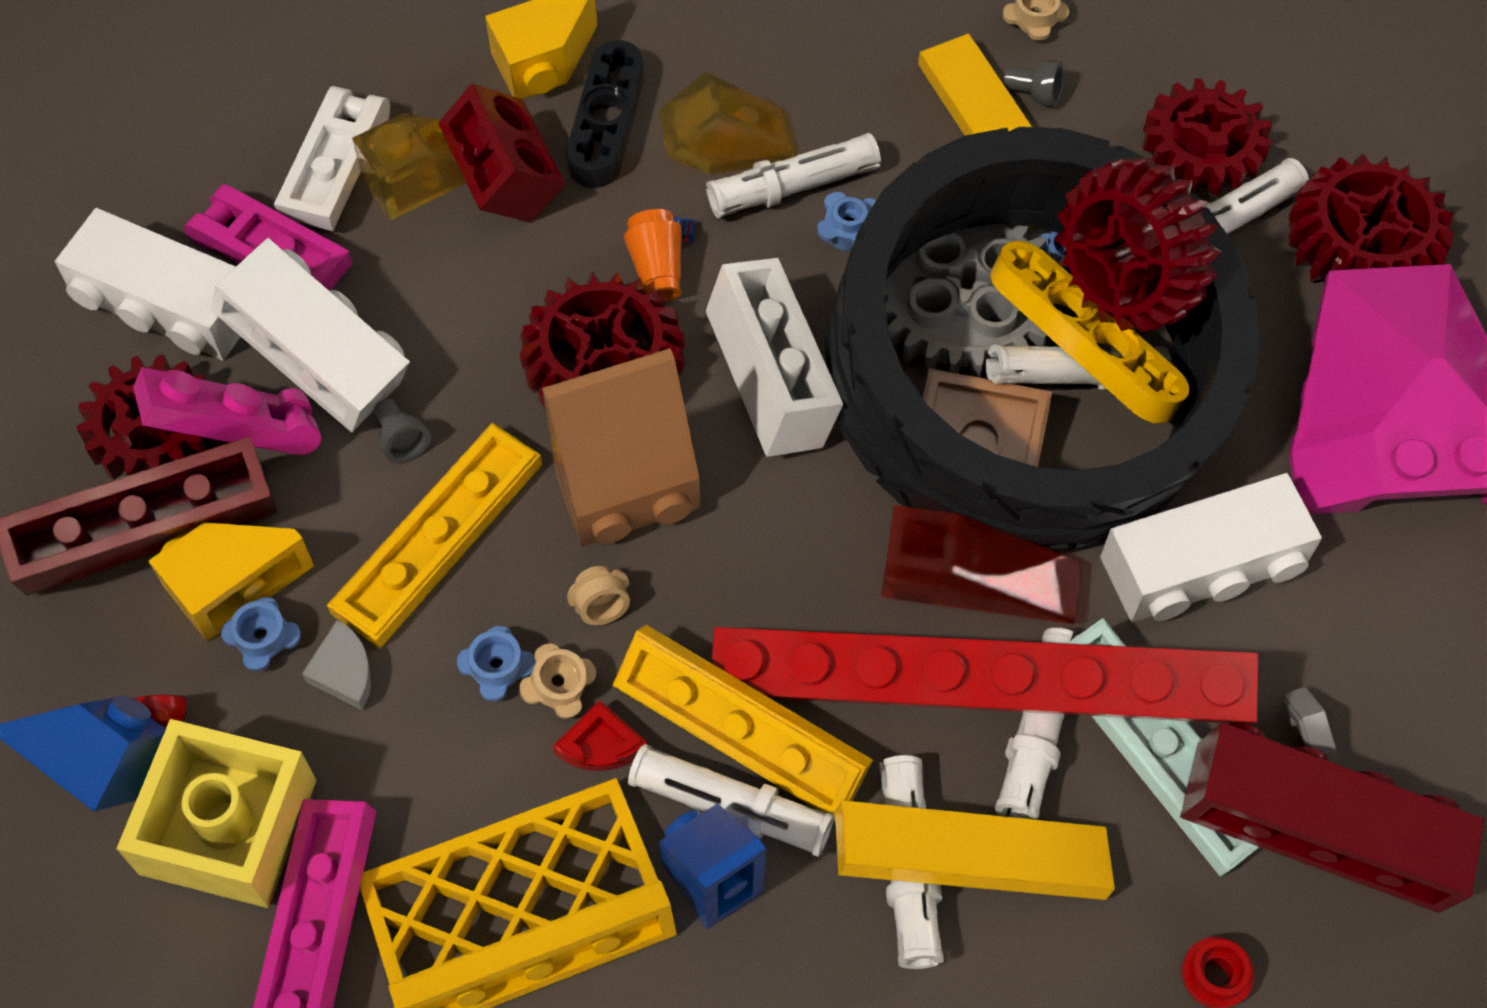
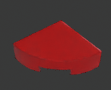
M599 700L553 745L554 755L574 767L591 771H606L621 768L632 763L640 747L644 746V744L648 745V742Z

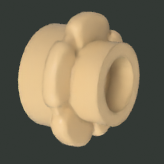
M604 566L590 567L581 572L576 578L575 584L570 587L567 594L568 603L570 606H575L576 613L580 614L582 620L587 624L605 625L620 618L630 605V597L626 591V588L629 586V579L624 572L618 569L610 571Z

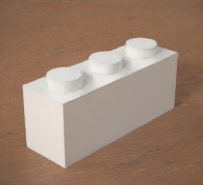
M95 208L54 261L67 285V294L75 302L90 310H97L100 307L117 314L122 321L137 331L148 332L151 329L163 334L188 353L199 355L202 351L224 361L241 337L211 311L215 286L235 266L108 212Z
M267 238L215 286L211 311L351 433L374 411L378 402L386 399L401 384L410 361L404 357V352L398 342L384 331H374L358 317L356 308L346 296L336 290H327L311 276L310 269L305 261L292 250H282Z
M779 258L722 264L706 308V314L766 457L823 448L843 406V402Z
M1284 473L1111 528L1100 558L1131 623L1151 616L1156 621H1164L1183 613L1190 607L1191 603L1210 597L1216 602L1226 601L1243 593L1250 584L1271 578L1275 583H1280L1300 575L1308 568V562L1320 543L1322 536L1288 473Z

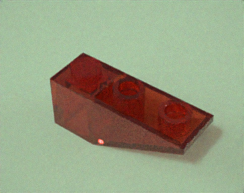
M894 505L881 598L1075 624L1081 562L960 514Z

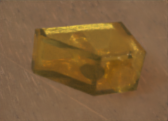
M706 71L658 111L664 134V145L669 157L709 175L753 168L754 163L766 159L773 163L797 156L785 110Z
M402 113L352 138L363 181L390 221L466 183L438 125L440 121L438 119Z

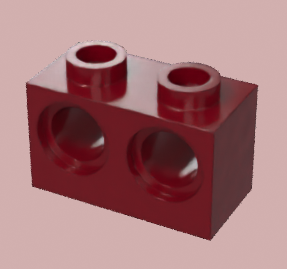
M471 83L438 122L471 194L481 211L531 223L566 185L527 106L521 98Z

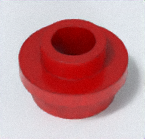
M1208 937L1196 942L1188 950L1182 962L1181 976L1187 992L1194 1000L1208 1008H1233L1249 995L1254 984V968L1248 954L1238 944L1226 938ZM1215 964L1222 967L1228 977L1227 984L1224 986L1212 984L1205 975V966Z

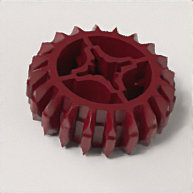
M1363 153L1354 160L1353 164L1339 157L1335 164L1331 165L1330 169L1320 167L1313 174L1311 180L1306 181L1305 185L1299 189L1288 217V227L1291 228L1288 234V246L1297 249L1295 254L1296 265L1312 266L1309 272L1310 283L1325 280L1326 274L1333 270L1445 265L1447 261L1446 256L1453 245V236L1455 234L1450 230L1454 213L1443 209L1445 194L1428 192L1430 189V177L1416 180L1410 176V164L1398 170L1390 167L1387 156L1378 164H1371ZM1372 225H1377V226H1373V227H1372V229L1370 230V232H1369L1368 235H1364V234H1363V233H1366V234H1367Z
M1120 158L1105 164L1104 167L1101 166L1089 171L1085 177L1080 179V184L1074 186L1070 192L1065 194L1068 205L1056 215L1065 229L1061 230L1054 240L1065 247L1066 254L1057 264L1070 268L1073 278L1067 287L1080 288L1084 293L1082 308L1098 306L1100 323L1116 321L1121 331L1139 328L1141 332L1147 330L1154 331L1167 325V323L1171 325L1187 316L1186 313L1192 311V308L1198 306L1207 297L1205 287L1209 286L1218 276L1209 263L1215 261V258L1222 251L1211 245L1208 240V236L1212 235L1218 225L1205 223L1201 212L1208 201H1194L1191 198L1190 191L1193 180L1179 179L1175 181L1173 165H1158L1155 167L1152 158H1137L1134 160Z
M592 271L587 281L588 284L581 286L568 277L564 286V294L547 289L546 297L544 298L545 306H532L531 313L529 314L530 324L523 326V331L521 332L522 351L519 353L521 367L526 372L527 386L532 393H539L540 403L544 408L545 402L542 390L544 387L669 348L675 358L678 375L682 374L685 366V357L682 352L685 349V335L681 331V327H679L678 315L674 307H665V299L662 297L660 290L646 294V286L641 278L629 286H624L623 279L617 271L609 282H600ZM632 329L641 334L650 344L651 349L649 352L639 348L637 341L629 337ZM558 349L568 352L569 359L576 362V368L573 372L563 367L555 358Z

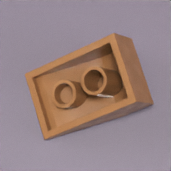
M670 348L542 388L557 482L581 547L595 542L600 544L614 543L625 538L632 530L657 522L659 524H672L687 517L691 511L701 508L700 478L675 358Z

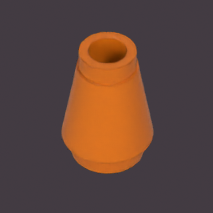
M649 209L638 212L628 219V230L623 236L638 277L641 278L646 286V294L660 290L665 302L674 300L681 295L682 227L674 221L673 214L668 210Z

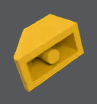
M531 0L485 16L491 54L512 96L521 99L544 94L553 88L567 84L598 26L595 0Z
M204 522L189 533H182L170 539L163 546L159 554L148 560L164 589L207 642L221 633L224 624L232 619L234 613L241 606L262 597L271 598L314 567L304 540L295 529Z

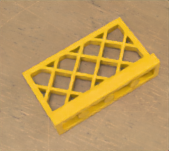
M617 778L363 872L360 890L390 984L388 987L395 1008H492L677 935L670 901L662 882L658 880ZM611 803L617 820L606 841L575 830L584 813ZM536 831L555 839L541 865L538 866L510 855L519 837ZM623 835L629 850L618 846ZM567 844L598 855L584 883L553 871ZM473 856L489 863L474 891L445 880L455 861ZM611 860L637 869L643 882V886L620 895L597 888ZM503 868L533 879L518 908L487 897ZM405 880L423 887L407 917L383 908L377 891ZM545 885L577 896L567 915L549 921L531 914ZM437 893L466 904L450 934L421 923ZM590 901L596 903L594 905L587 907ZM480 910L510 921L501 940L485 947L464 940ZM388 925L399 929L394 940H392ZM523 927L529 928V930L521 932ZM413 935L443 946L432 967L404 977L399 960ZM457 952L463 954L459 957L454 958Z

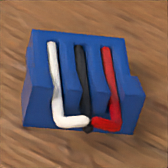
M675 217L674 221L682 227V241L693 242L695 220Z

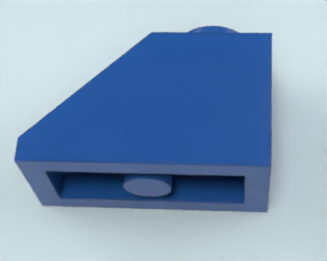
M115 696L109 699L81 703L1 723L0 739L95 812L137 800L166 729L151 718L150 710L141 702L126 696Z
M719 804L714 805L702 814L698 810H691L678 817L666 828L664 832L666 837L659 841L661 864L706 929H709L764 892L766 847L758 836Z

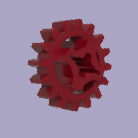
M1195 78L1192 90L1189 91L1178 82L1173 84L1170 96L1158 94L1153 110H1148L1143 132L1146 134L1142 144L1143 151L1154 152L1152 160L1158 165H1173L1176 179L1193 180L1191 192L1193 193L1197 190L1199 183L1207 184L1211 194L1218 195L1223 182H1226L1235 190L1242 185L1245 176L1254 179L1258 175L1262 162H1265L1272 143L1268 139L1272 127L1271 121L1259 120L1263 110L1262 104L1255 103L1247 106L1243 102L1247 91L1242 88L1233 95L1226 93V84L1223 80H1219L1214 89H1207L1201 78Z
M158 354L151 367H145L139 356L132 357L131 370L125 373L112 365L108 368L109 376L112 380L107 385L98 382H91L89 385L96 399L95 402L79 403L78 410L85 421L76 427L85 444L84 448L94 465L102 464L109 478L113 480L121 476L124 471L129 476L207 450L202 439L205 437L142 425L133 386L141 367L164 372L171 370L165 355ZM184 360L172 369L183 371L197 379L206 380L202 374L194 376L189 364ZM110 427L114 433L112 438H110Z

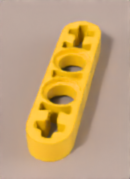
M1024 241L1009 242L1002 247L990 274L995 288L1134 414L1152 423L1171 421L1189 395V384L1184 375L1134 330L1121 331L1116 321L1100 323L1098 306L1082 308L1084 293L1080 288L1067 287L1073 276L1057 264L1045 251L1036 245ZM1053 304H1059L1064 307H1067L1068 309L1073 311L1078 316V318L1063 314L1061 311L1056 309ZM1098 343L1114 347L1121 353L1123 358L1109 355L1099 347Z

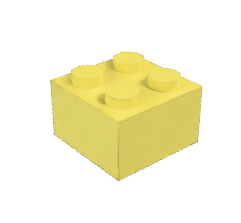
M170 719L116 849L138 875L270 908L292 848L303 799L311 798L317 780L301 751Z

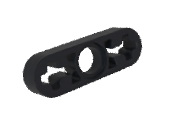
M623 40L606 42L600 45L592 56L567 146L570 175L578 184L585 187L599 188L606 186L617 178L621 169L644 81L642 54L630 42ZM616 65H623L618 77V86L611 84L610 72H614ZM602 105H612L621 111V114L611 121H599L591 116L592 111ZM594 140L601 142L602 156H598L595 163L585 162L592 157Z

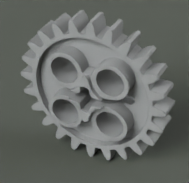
M1001 223L963 228L930 241L903 260L886 280L884 292L888 333L893 346L904 343L903 361L908 363L921 355L925 357L924 373L928 374L929 368L935 369L940 363L947 365V372L958 374L961 367L969 368L971 376L981 378L983 366H986V359H999L988 354L991 345L1046 346L1047 335L995 288L990 274L1002 247L1007 243L1024 241L1036 245L1045 251L1047 239L1039 237L1027 241L1029 226L1018 225L1014 229L1006 227L1007 224ZM1048 254L1057 263L1059 262L1057 254ZM1053 304L1056 309L1063 313L1064 306ZM932 310H934V311H937V312H939V313H930V312H926V311H932ZM986 319H994L1000 322H991Z

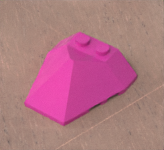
M1451 264L1329 271L1325 277L1311 345L1314 348L1309 373L1303 383L1300 397L1302 406L1297 430L1292 436L1289 450L1292 482L1309 514L1359 512L1374 500L1480 494L1482 505L1487 504V335Z

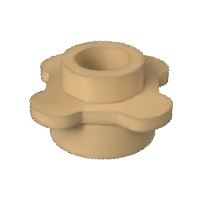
M1016 0L1015 3L1007 4L1003 9L1004 21L1008 24H1017L1033 40L1047 39L1050 35V29L1057 22L1066 21L1069 15L1067 4L1061 0Z
M544 644L535 652L534 659L536 664L531 676L524 678L520 683V695L528 704L540 702L553 708L558 717L571 719L581 711L582 703L580 697L585 686L594 682L596 668L589 659L580 658L572 651L560 649L555 644ZM554 676H561L564 679V684L562 686H555L552 683V678Z

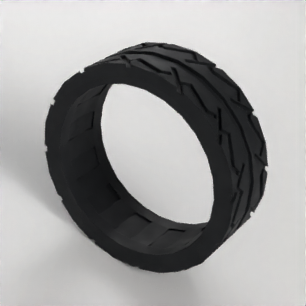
M1018 127L1011 131H1008V128L966 135L925 154L917 163H912L885 187L857 232L837 290V296L834 300L825 335L826 366L843 402L837 419L842 434L866 471L879 476L876 482L909 513L950 536L964 537L965 542L1009 554H1059L1065 551L1071 553L1104 545L1111 528L1158 514L1168 505L1231 434L1250 396L1247 382L1254 384L1261 343L1256 300L1248 293L1247 287H1252L1236 245L1207 207H1204L1201 212L1205 223L1218 225L1212 235L1208 236L1209 243L1222 251L1215 258V261L1209 263L1218 276L1209 286L1205 287L1207 297L1198 306L1186 313L1187 316L1171 325L1168 323L1165 325L1174 344L1178 370L1184 375L1189 384V395L1177 412L1169 439L1156 449L1121 464L1086 470L1041 468L996 455L959 434L925 403L904 373L888 333L884 301L886 280L899 264L930 241L963 228L1001 223L1036 226L1060 233L1065 227L1056 215L1068 205L1065 194L1070 192L1074 186L1080 184V179L1085 177L1086 173L1101 166L1104 167L1105 164L1120 158L1124 160L1144 158L1124 146L1110 147L1109 140L1064 128ZM1190 191L1191 198L1194 201L1198 200L1199 198Z

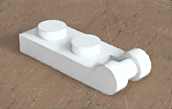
M336 86L330 87L274 203L276 211L297 223L334 231L378 132H382L387 126L390 116L389 99L371 94L366 99L354 97L349 89ZM348 118H349V119H353V120H356V121H355V122H351V121H347V120H348Z

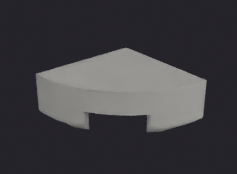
M337 620L304 669L302 675L306 683L363 710L371 690L369 660L358 636L348 626Z
M1306 687L1284 693L1282 701L1291 726L1298 725L1304 747L1313 748L1325 753L1330 758V762L1341 766L1326 713L1322 706Z

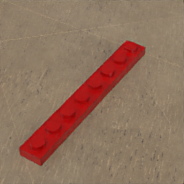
M714 627L712 664L770 699L1243 723L1255 725L1257 722L1258 653Z

